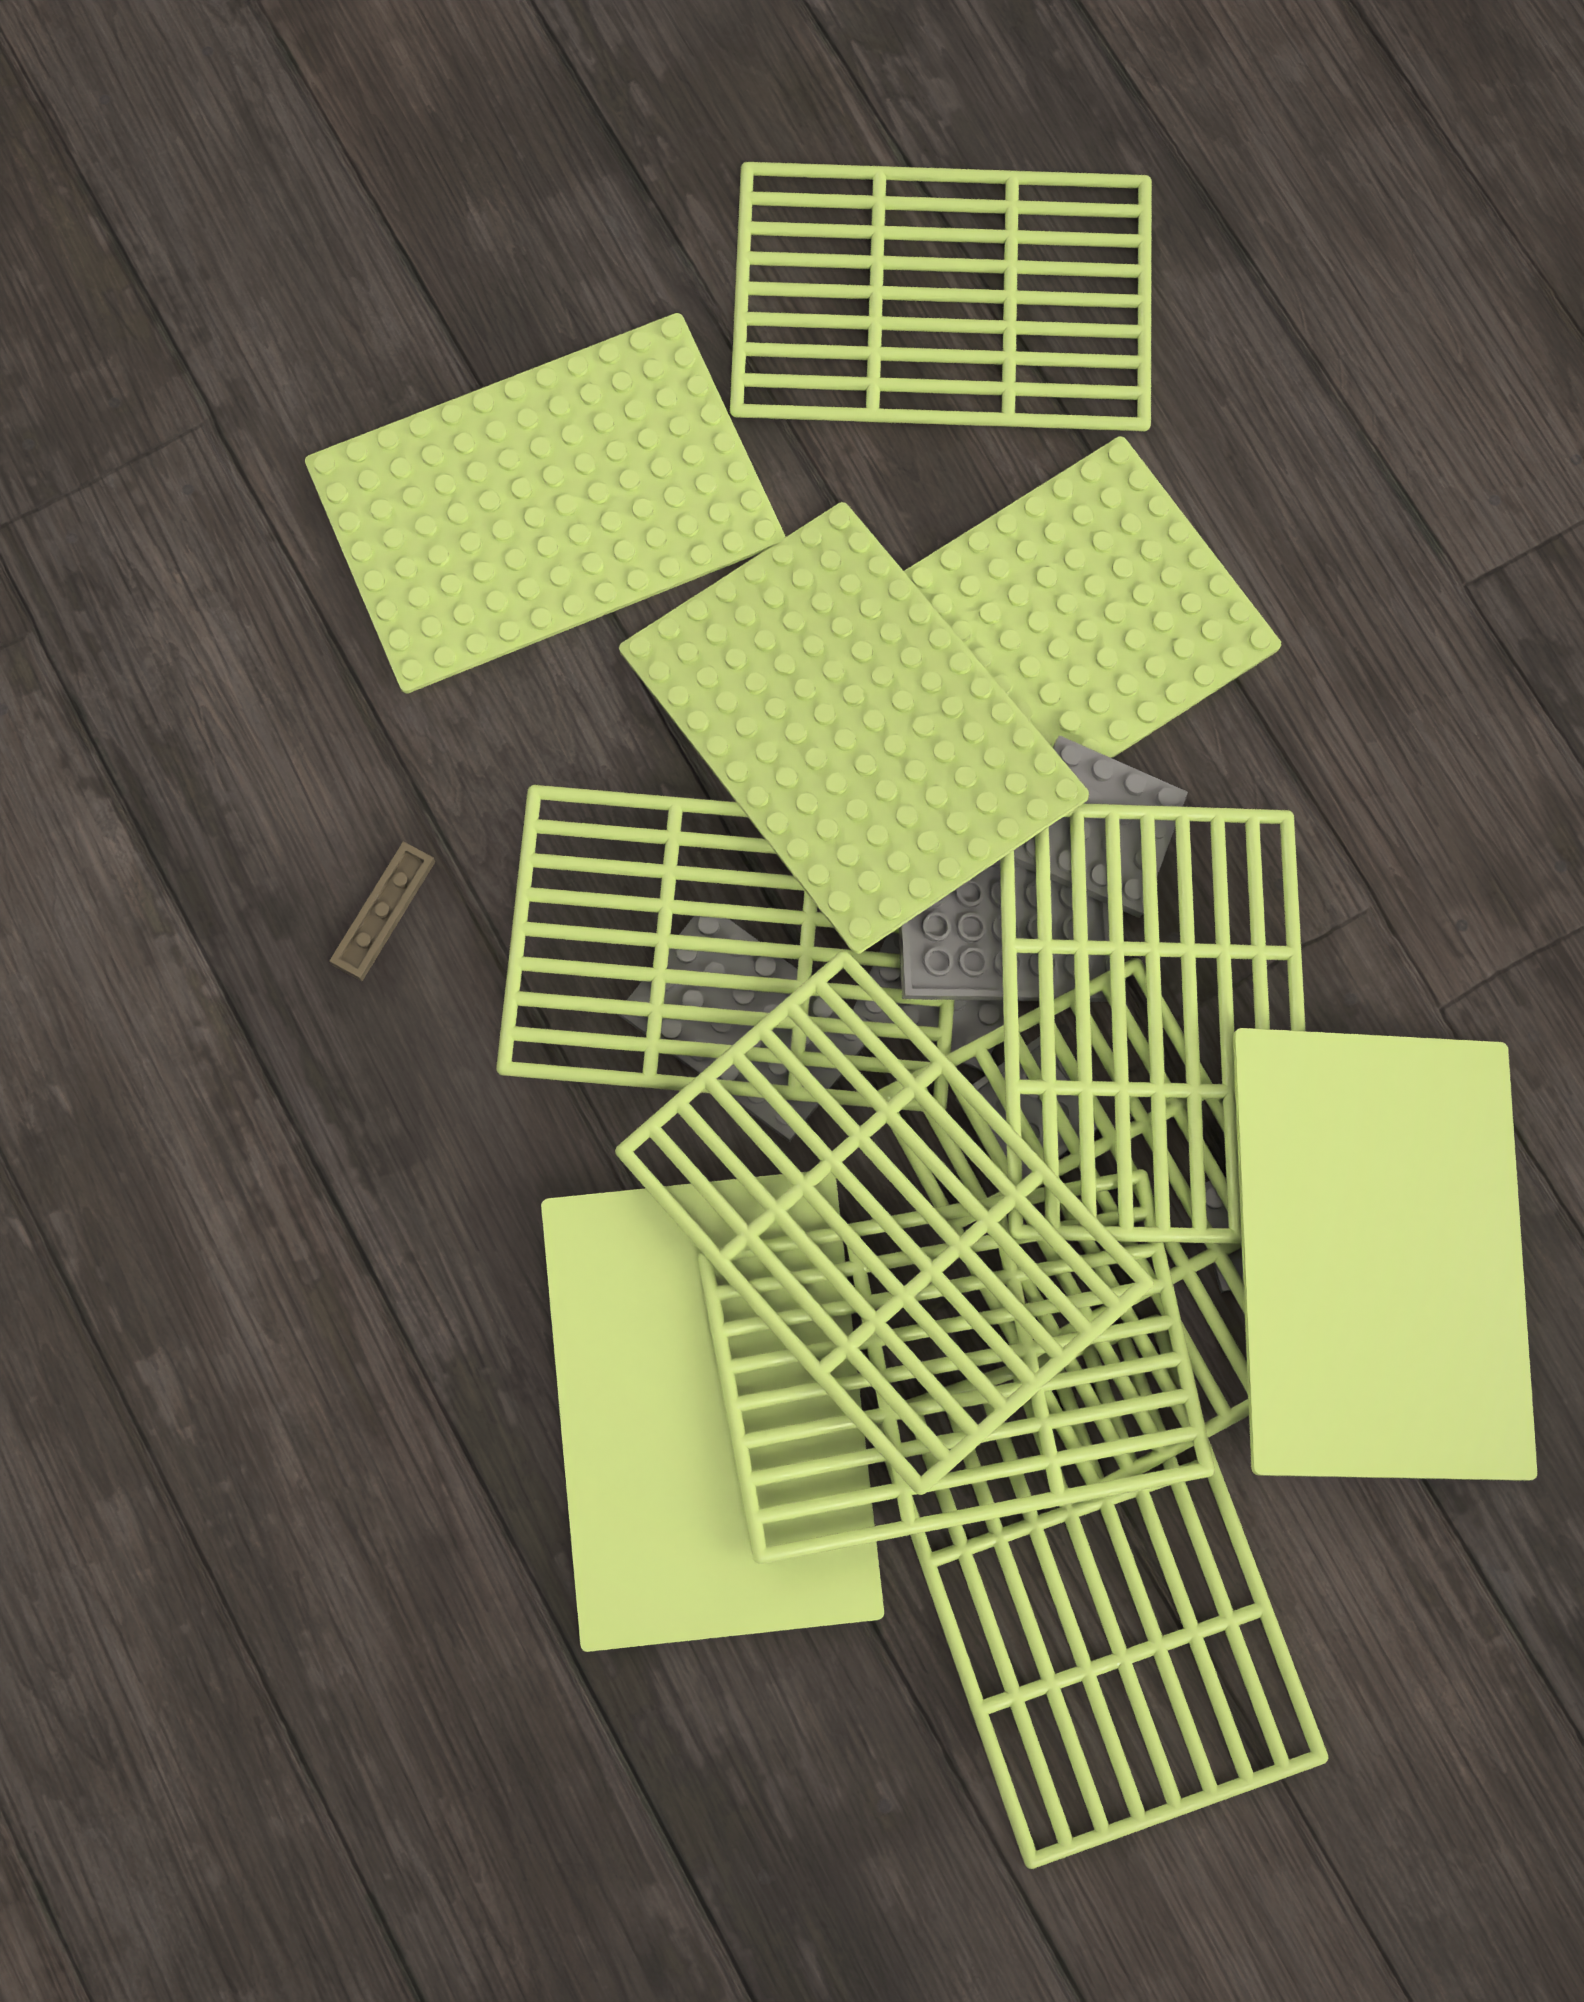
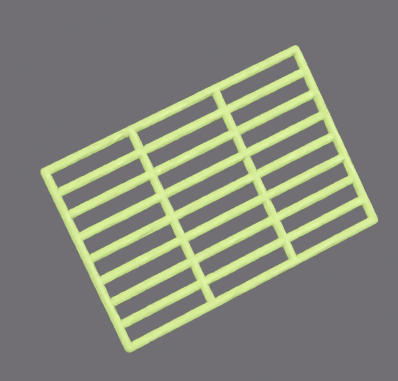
M744 162L741 165L730 396L731 415L738 418L1121 431L1149 430L1151 427V178L1148 175ZM754 176L866 179L873 180V194L842 195L753 192ZM886 180L1006 184L1005 200L886 196ZM1019 185L1138 189V204L1020 201ZM752 205L872 209V225L752 221ZM885 210L1005 214V230L885 226ZM1018 214L1138 218V234L1018 230ZM751 235L871 239V255L750 251ZM884 240L1005 244L1004 260L884 256ZM1018 244L1138 248V264L1018 260ZM750 265L870 269V285L749 281ZM883 270L1004 274V290L883 286ZM1017 274L1138 278V295L1017 290ZM748 295L869 299V316L748 312ZM883 300L1003 304V320L882 316ZM1017 304L1138 308V325L1017 321ZM747 326L868 330V346L746 342ZM882 330L1003 334V351L881 347ZM1016 335L1138 339V355L1016 351ZM746 356L867 360V377L745 373ZM881 361L1002 365V382L880 378ZM1016 365L1137 369V386L1016 382ZM744 387L866 391V408L744 404ZM880 391L1002 395V413L879 408ZM1015 396L1137 400V417L1015 413Z
M531 785L528 788L496 1070L503 1076L681 1091L696 1077L657 1074L659 1053L719 1058L732 1045L660 1039L662 1018L755 1026L769 1013L664 1004L666 983L792 994L812 976L813 961L828 962L840 951H847L860 965L900 968V954L863 951L856 954L849 949L814 947L816 926L834 927L822 912H817V905L793 875L678 866L679 846L776 854L768 842L762 838L681 832L683 812L747 817L737 802ZM541 800L667 810V830L539 819ZM537 833L665 844L663 864L538 854L535 853ZM533 867L662 878L660 898L531 887ZM676 880L804 891L803 911L674 900ZM529 902L658 913L657 931L652 933L527 922ZM679 914L801 925L800 945L671 934L672 915ZM899 928L892 933H899ZM530 936L655 947L653 968L525 957V938ZM669 948L797 959V980L667 969ZM522 971L651 982L650 1001L639 1002L520 991ZM828 983L843 999L873 1001L859 985ZM881 987L895 1003L940 1007L938 1027H918L931 1041L937 1042V1048L944 1055L951 1053L955 1000L902 999V989ZM808 998L802 1005H800L801 1009L807 1015L809 1012L810 998ZM518 1006L644 1016L648 1017L646 1037L516 1026ZM789 1016L775 1027L792 1029L790 1051L804 1066L836 1068L823 1053L805 1051L806 1035ZM809 1016L823 1032L855 1035L841 1019ZM863 1021L877 1037L909 1039L894 1023ZM514 1041L644 1052L643 1072L512 1062ZM752 1047L744 1054L750 1061L782 1064L769 1048ZM845 1055L859 1071L890 1073L876 1057ZM898 1059L910 1073L931 1063ZM790 1071L788 1085L772 1084L785 1100L818 1103L802 1087ZM941 1074L934 1080L933 1097L946 1110L949 1083ZM717 1079L731 1095L763 1098L750 1082ZM704 1089L701 1093L709 1092L706 1089ZM826 1089L840 1105L871 1107L858 1091ZM915 1099L902 1109L923 1112Z
M1083 803L1064 816L1070 817L1073 940L1052 939L1049 827L1035 836L1038 939L1016 938L1014 850L1000 859L1006 1122L1021 1137L1020 1094L1042 1095L1044 1163L1059 1178L1057 1095L1078 1096L1081 1202L1097 1219L1093 1096H1114L1119 1226H1104L1117 1241L1242 1244L1233 1053L1234 1011L1231 959H1252L1255 1029H1270L1267 960H1287L1291 1031H1306L1294 814L1289 810ZM1084 818H1105L1109 941L1088 940ZM1119 819L1140 820L1145 942L1124 941ZM1155 820L1175 821L1180 943L1159 942ZM1190 821L1210 822L1216 944L1195 943ZM1225 822L1245 823L1251 945L1230 944ZM1260 824H1280L1286 946L1266 945ZM1017 953H1038L1041 1080L1020 1079ZM1053 954H1074L1078 1081L1056 1080ZM1088 955H1110L1114 1082L1092 1081ZM1124 956H1145L1150 1082H1129ZM1160 957H1181L1186 1083H1165ZM1196 958H1216L1222 1084H1201ZM1129 1097H1151L1156 1227H1134ZM1166 1098H1187L1192 1228H1177L1170 1225ZM1202 1098L1223 1099L1229 1228H1207ZM1007 1145V1177L1017 1186L1022 1181V1160ZM1044 1185L1045 1219L1065 1240L1096 1241L1083 1226L1060 1225V1201ZM1016 1208L1008 1213L1009 1235L1013 1239L1044 1240L1031 1225H1023V1216Z
M840 951L615 1149L617 1157L918 1495H923L929 1491L1154 1285V1281L1149 1274L847 951ZM844 968L931 1062L917 1077H914L827 983L841 969ZM815 992L904 1087L891 1100L887 1102L801 1009L800 1005ZM788 1016L876 1111L861 1126L853 1120L772 1031ZM760 1040L849 1136L833 1151L744 1055ZM732 1065L743 1074L821 1160L805 1176L717 1080ZM941 1074L1032 1171L1017 1186L1008 1179L925 1089ZM704 1089L715 1098L793 1185L779 1199L776 1200L689 1104ZM913 1099L923 1107L1004 1195L989 1211L985 1209L898 1114ZM677 1113L764 1208L765 1211L749 1225L661 1128ZM886 1123L976 1220L961 1236L870 1138ZM648 1138H651L737 1234L721 1250L634 1153ZM860 1148L946 1242L948 1247L933 1261L842 1163L856 1149ZM830 1172L919 1268L920 1272L905 1286L815 1188ZM1041 1183L1054 1194L1135 1282L1120 1297L1107 1286L1026 1198ZM802 1197L807 1200L893 1296L877 1311L873 1309L786 1212ZM1016 1208L1107 1307L1091 1323L998 1223L1012 1209ZM774 1222L781 1227L865 1321L849 1336L842 1331L758 1237ZM988 1233L1079 1332L1066 1346L1062 1348L970 1248L983 1235ZM746 1247L754 1253L836 1345V1348L820 1362L731 1263V1260ZM960 1258L1050 1356L1051 1359L1035 1374L942 1273L955 1260ZM930 1283L938 1289L1023 1383L1007 1399L914 1298ZM902 1308L908 1312L995 1409L981 1423L977 1424L886 1323ZM874 1333L966 1434L951 1450L942 1443L859 1350L858 1347ZM846 1358L938 1460L922 1476L830 1374Z
M1132 958L1125 962V978L1134 975L1147 998L1146 967L1141 959ZM1109 970L1090 980L1089 987L1090 996L1102 991L1111 1006ZM1075 988L1054 999V1015L1070 1007L1076 1017ZM1162 997L1163 1028L1185 1064L1184 1033ZM1126 1005L1127 1036L1150 1075L1149 1043ZM1039 1007L1018 1017L1019 1063L1029 1080H1041V1070L1020 1033L1038 1023L1040 1025ZM1090 1014L1091 1045L1112 1082H1114L1113 1052ZM1055 1024V1054L1070 1080L1078 1081L1077 1061ZM1003 1025L945 1056L955 1067L976 1057L1006 1111L1005 1079L988 1049L1004 1042ZM1200 1063L1201 1084H1213ZM930 1064L912 1072L911 1074L914 1077H917ZM1165 1073V1083H1171ZM897 1080L878 1090V1092L888 1102L904 1087ZM948 1081L989 1157L1007 1176V1157L990 1126ZM1093 1096L1094 1123L1102 1135V1138L1094 1141L1095 1158L1110 1150L1117 1162L1116 1130L1097 1096ZM1129 1097L1130 1113L1134 1121L1130 1122L1131 1139L1142 1133L1153 1152L1151 1112L1147 1114L1138 1097ZM1166 1098V1120L1174 1117L1188 1141L1187 1098ZM1202 1098V1101L1205 1100L1224 1132L1222 1099ZM1057 1100L1058 1132L1071 1153L1058 1160L1060 1177L1077 1167L1080 1169V1139ZM920 1105L963 1185L977 1200L987 1198L959 1146ZM1021 1110V1138L1044 1162L1043 1147ZM893 1131L934 1208L950 1205L933 1173ZM1203 1139L1205 1173L1228 1211L1226 1178ZM1168 1151L1169 1182L1192 1221L1191 1189ZM1132 1160V1171L1138 1170ZM1095 1168L1096 1177H1100L1098 1171ZM1133 1185V1192L1138 1199L1136 1186ZM1108 1190L1096 1192V1200L1104 1213L1118 1211V1207ZM998 1192L990 1197L999 1196L1003 1194L1001 1192ZM1060 1202V1210L1065 1219H1076ZM972 1216L947 1220L949 1225L960 1236L964 1233L963 1227L976 1221ZM1024 1218V1220H1025V1222L1027 1223V1225H1031V1224ZM1207 1219V1228H1212ZM1045 1240L1037 1241L1047 1261L1062 1259ZM1078 1241L1085 1254L1100 1252L1095 1241ZM1120 1241L1123 1247L1138 1244L1137 1242ZM1164 1242V1246L1175 1264V1267L1170 1269L1173 1284L1182 1279L1184 1280L1248 1394L1247 1361L1196 1273L1215 1262L1245 1314L1243 1280L1228 1256L1242 1248V1244L1204 1243L1207 1250L1188 1259L1179 1242ZM1146 1258L1135 1260L1152 1279H1156V1275ZM1109 1265L1093 1268L1109 1288L1120 1286ZM968 1268V1270H969V1272L971 1273V1275H972V1276L975 1275V1274ZM1071 1272L1055 1275L1066 1296L1082 1293ZM1031 1280L1021 1282L1023 1294L1028 1303L1044 1300L1037 1286ZM988 1288L980 1289L990 1310L1004 1308ZM1160 1293L1143 1296L1134 1304L1136 1305L1151 1297L1161 1316L1165 1315ZM1102 1305L1093 1311L1090 1307L1078 1310L1091 1323L1107 1307ZM1132 1307L1120 1316L1123 1323L1139 1320ZM1052 1314L1037 1317L1039 1323L1051 1336L1078 1332L1071 1323L1059 1328ZM1014 1321L998 1324L1009 1345L1019 1343ZM1182 1322L1193 1373L1217 1413L1216 1417L1205 1422L1209 1438L1249 1416V1401L1247 1399L1230 1408ZM1147 1334L1132 1337L1142 1357L1158 1355ZM1109 1341L1094 1344L1105 1365L1120 1362ZM1076 1357L1064 1367L1066 1372L1082 1369ZM1167 1369L1151 1371L1162 1392L1177 1390ZM1129 1376L1113 1379L1124 1400L1140 1397ZM1090 1383L1075 1386L1086 1407L1101 1404ZM1046 1391L1045 1397L1049 1414L1063 1412L1053 1392ZM1185 1404L1170 1406L1181 1427L1190 1426ZM1148 1411L1132 1414L1144 1435L1159 1432ZM1110 1418L1094 1421L1105 1442L1121 1439ZM1072 1426L1055 1428L1067 1450L1083 1447ZM1190 1441L1154 1448L1151 1452L1135 1461L1132 1460L1129 1453L1113 1456L1120 1469L1102 1479L1098 1476L1091 1461L1076 1463L1075 1465L1086 1485L1141 1475L1193 1447L1194 1443Z
M1143 1169L1133 1170L1132 1186H1136L1140 1203L1139 1207L1133 1208L1134 1223L1144 1221L1145 1227H1156L1155 1202L1148 1173ZM1117 1174L1096 1177V1192L1118 1188ZM1081 1180L1064 1183L1075 1196L1081 1195ZM1044 1187L1035 1189L1026 1198L1032 1204L1045 1202ZM1004 1195L978 1199V1201L989 1211ZM960 1203L935 1207L946 1221L972 1216ZM917 1211L892 1215V1218L902 1229L928 1224ZM1118 1211L1097 1214V1220L1103 1226H1119ZM1006 1215L998 1223L1009 1234L1008 1219ZM874 1219L848 1224L859 1237L885 1232ZM1077 1219L1060 1221V1225L1082 1226ZM831 1227L805 1232L816 1245L842 1240ZM788 1235L762 1240L773 1253L799 1248ZM990 1235L982 1236L970 1247L975 1253L999 1248L1003 1270L994 1271L993 1273L1034 1317L1060 1312L1049 1299L1025 1303L1021 1282L1030 1279ZM1015 1240V1241H1016L1018 1244H1024V1243H1029V1242H1034V1241H1039V1240ZM1148 1242L1123 1248L1135 1260L1152 1257L1156 1279H1153V1287L1144 1296L1160 1293L1165 1315L1111 1325L1091 1344L1168 1330L1173 1352L1055 1375L1030 1398L1034 1417L1002 1423L983 1441L988 1442L1038 1432L1042 1455L949 1472L927 1491H937L1046 1470L1050 1492L916 1518L912 1495H916V1493L892 1466L891 1471L894 1481L892 1484L759 1509L755 1486L887 1460L876 1448L752 1471L749 1448L854 1429L857 1426L845 1414L745 1434L741 1411L828 1394L816 1381L738 1396L734 1374L799 1361L788 1349L731 1359L727 1337L769 1330L770 1328L759 1316L724 1322L721 1300L741 1297V1295L731 1284L718 1286L714 1265L700 1252L698 1264L753 1560L758 1564H764L1212 1476L1215 1472L1214 1462L1164 1242ZM943 1243L922 1247L921 1249L933 1261L948 1245ZM847 1246L850 1261L834 1265L845 1277L853 1276L856 1290L874 1310L879 1309L893 1296L889 1291L871 1294L867 1274L871 1271ZM746 1247L731 1261L755 1257V1255ZM1106 1250L1080 1255L1091 1268L1117 1264ZM903 1251L877 1256L888 1269L914 1264ZM1063 1259L1036 1263L1047 1276L1074 1272ZM816 1267L791 1272L801 1285L827 1281L825 1276ZM976 1275L950 1280L961 1293L987 1288ZM774 1276L747 1280L758 1293L785 1289ZM931 1283L914 1298L917 1301L943 1297V1295ZM1134 1283L1110 1287V1289L1120 1297ZM1092 1291L1066 1296L1077 1309L1103 1304ZM846 1300L820 1304L831 1318L857 1313ZM1005 1307L979 1312L990 1325L1014 1321L1019 1343L1010 1344L1009 1346L1035 1374L1039 1370L1037 1355L1046 1353L1040 1345L1033 1340ZM803 1308L777 1312L778 1316L787 1326L813 1321ZM962 1316L936 1320L947 1334L973 1329ZM918 1324L892 1329L903 1342L929 1337ZM1079 1332L1052 1337L1063 1348ZM876 1333L858 1347L859 1350H868L870 1362L889 1383L915 1378L904 1365L886 1368L882 1349L885 1343ZM831 1340L805 1345L816 1358L825 1357L836 1348V1345ZM991 1348L965 1353L976 1366L1002 1362ZM948 1357L921 1361L933 1375L959 1370ZM1177 1367L1181 1389L1049 1414L1045 1397L1046 1391ZM860 1373L834 1378L845 1391L871 1387ZM1018 1381L995 1387L1007 1399L1023 1383ZM977 1389L951 1394L962 1408L989 1403ZM876 1391L879 1408L864 1411L874 1424L882 1423L884 1435L904 1457L931 1453L919 1439L901 1443L897 1420H901V1418ZM934 1398L908 1402L909 1406L918 1416L945 1411ZM1185 1404L1190 1426L1057 1451L1052 1429ZM963 1431L938 1435L937 1437L948 1449H952L966 1434ZM1190 1441L1194 1443L1197 1464L1065 1489L1061 1466ZM897 1498L901 1521L766 1547L762 1524Z
M1155 1314V1315H1152V1316H1149V1317H1146V1318H1143V1319L1152 1318V1317H1157V1316H1160V1315ZM1168 1330L1154 1332L1153 1335L1160 1353L1173 1352ZM1132 1337L1109 1341L1111 1345L1118 1343L1124 1361L1139 1358ZM1094 1344L1087 1346L1076 1356L1083 1355L1087 1368L1102 1365ZM1047 1353L1037 1357L1039 1368L1051 1359ZM1007 1366L984 1373L994 1386L1012 1379L1014 1382L1020 1381ZM1177 1367L1166 1368L1177 1389H1181ZM1063 1368L1058 1374L1065 1373V1369ZM1145 1373L1130 1375L1131 1381L1140 1397L1152 1394ZM968 1379L944 1387L950 1394L976 1390ZM1108 1380L1093 1382L1101 1404L1115 1402ZM1071 1387L1057 1389L1064 1411L1079 1409ZM925 1393L905 1401L908 1403L933 1397L929 1393ZM1031 1399L1023 1404V1408L1027 1418H1032L1034 1413ZM990 1403L983 1404L987 1416L995 1410ZM1149 1410L1148 1412L1159 1432L1166 1431L1159 1410ZM947 1414L953 1433L963 1431ZM924 1415L919 1416L926 1423ZM1122 1417L1110 1418L1121 1439L1129 1438ZM882 1423L875 1424L884 1434ZM1084 1423L1071 1425L1082 1446L1092 1445ZM1035 1432L1033 1436L1040 1455H1042L1038 1432ZM1011 1437L996 1440L1003 1462L1018 1459ZM1210 1441L1209 1445L1215 1472L1207 1478L1254 1604L1233 1611L1186 1482L1170 1484L1219 1614L1217 1617L1200 1623L1197 1622L1150 1495V1492L1169 1485L1059 1506L1060 1508L1038 1515L1037 1510L1022 1513L1024 1520L1005 1527L1002 1526L1000 1518L985 1520L989 1532L968 1540L963 1525L949 1527L948 1531L953 1545L934 1552L931 1551L925 1532L910 1535L1025 1866L1029 1869H1035L1312 1769L1328 1761V1753ZM975 1449L963 1459L966 1469L981 1466ZM1135 1452L1129 1453L1133 1461L1137 1460ZM932 1453L922 1454L928 1471L938 1460ZM1174 1456L1162 1464L1166 1470L1197 1464L1198 1461L1194 1460L1179 1466L1177 1458ZM1098 1459L1092 1460L1091 1463L1100 1479L1104 1478ZM884 1461L885 1464H886V1467H887V1470H888V1473H889L891 1482L894 1483V1481H893V1476H892V1471H891V1466H890V1464L888 1463V1461ZM1062 1472L1065 1489H1069ZM1024 1474L1009 1476L1016 1498L1031 1496ZM987 1481L972 1484L979 1506L994 1503ZM949 1488L935 1491L942 1513L957 1510ZM1132 1498H1136L1183 1625V1629L1163 1636L1115 1508V1504ZM913 1499L916 1518H919L920 1516ZM1097 1510H1100L1148 1639L1147 1642L1130 1648H1126L1079 1518ZM1063 1522L1066 1524L1112 1654L1093 1661L1090 1660L1044 1529ZM1026 1535L1031 1537L1076 1663V1667L1056 1674L1008 1543ZM992 1547L995 1548L1041 1678L1020 1687L973 1554ZM958 1559L1005 1690L1003 1693L986 1699L982 1697L937 1568L940 1565ZM1258 1618L1261 1619L1310 1749V1752L1292 1759L1288 1758L1239 1627L1241 1624ZM1225 1631L1275 1764L1253 1772L1204 1641L1205 1637ZM1188 1643L1190 1644L1239 1777L1217 1785L1168 1652V1650ZM1154 1656L1203 1790L1181 1798L1132 1664ZM1115 1669L1119 1670L1167 1803L1148 1811L1144 1810L1097 1679L1098 1675ZM1081 1681L1083 1682L1131 1816L1111 1824L1108 1823L1061 1691V1688ZM1044 1694L1047 1695L1094 1827V1830L1072 1837L1025 1701ZM1011 1707L1058 1841L1056 1844L1037 1851L989 1714Z

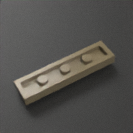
M404 841L402 842L329 962L332 966L363 981L435 864L434 857Z

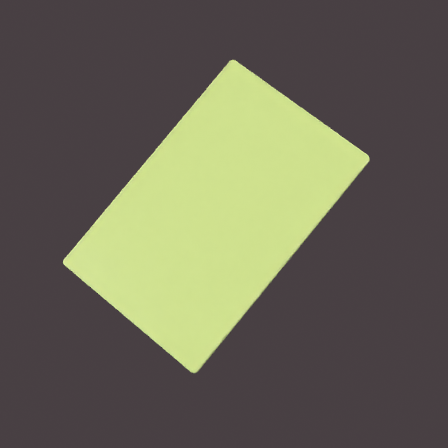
M679 313L669 315L310 454L305 458V464L400 689L404 693H411L760 554L785 539L782 527L684 317Z
M1117 437L904 571L1052 748L1060 735L1107 757L1114 758L1270 657L1281 647L1280 639L1124 437Z
M844 502L833 506L785 537L782 542L763 551L634 634L619 646L620 653L849 948L856 954L862 953L1085 803L1089 798L1088 789L853 510Z
M1239 1028L1233 1033L1252 1472L1258 1476L1534 1480L1537 1477V1460L1507 1045L1503 1042Z
M809 1171L801 1173L805 1176ZM830 1172L815 1188L840 1215L836 1177ZM783 1174L756 1177L776 1200L793 1186ZM738 1179L710 1182L748 1225L765 1211ZM692 1184L664 1186L718 1248L724 1247L737 1236ZM646 1188L545 1199L541 1204L581 1648L586 1652L881 1619L884 1616L877 1542L764 1564H758L753 1560L698 1264V1255L702 1251ZM804 1197L786 1211L804 1232L830 1227ZM774 1222L758 1237L764 1240L786 1236L787 1234ZM843 1240L817 1245L833 1264L845 1262ZM799 1248L774 1253L790 1272L816 1267ZM756 1256L731 1261L746 1280L773 1276ZM714 1266L718 1286L730 1284ZM828 1280L802 1285L819 1305L845 1300ZM786 1289L759 1293L776 1313L802 1308ZM742 1297L721 1300L724 1322L758 1316ZM851 1314L832 1317L834 1322L847 1336L853 1332ZM814 1321L788 1326L804 1345L830 1341L828 1336ZM771 1329L727 1337L731 1359L787 1349ZM846 1358L830 1374L833 1378L858 1374V1371ZM800 1362L734 1374L738 1396L816 1382ZM860 1389L846 1391L862 1409ZM829 1395L741 1411L745 1434L845 1415ZM858 1428L749 1448L748 1450L752 1471L865 1450L866 1443L865 1435ZM868 1465L755 1486L759 1509L870 1488ZM872 1503L766 1523L762 1524L766 1547L873 1527L875 1524Z

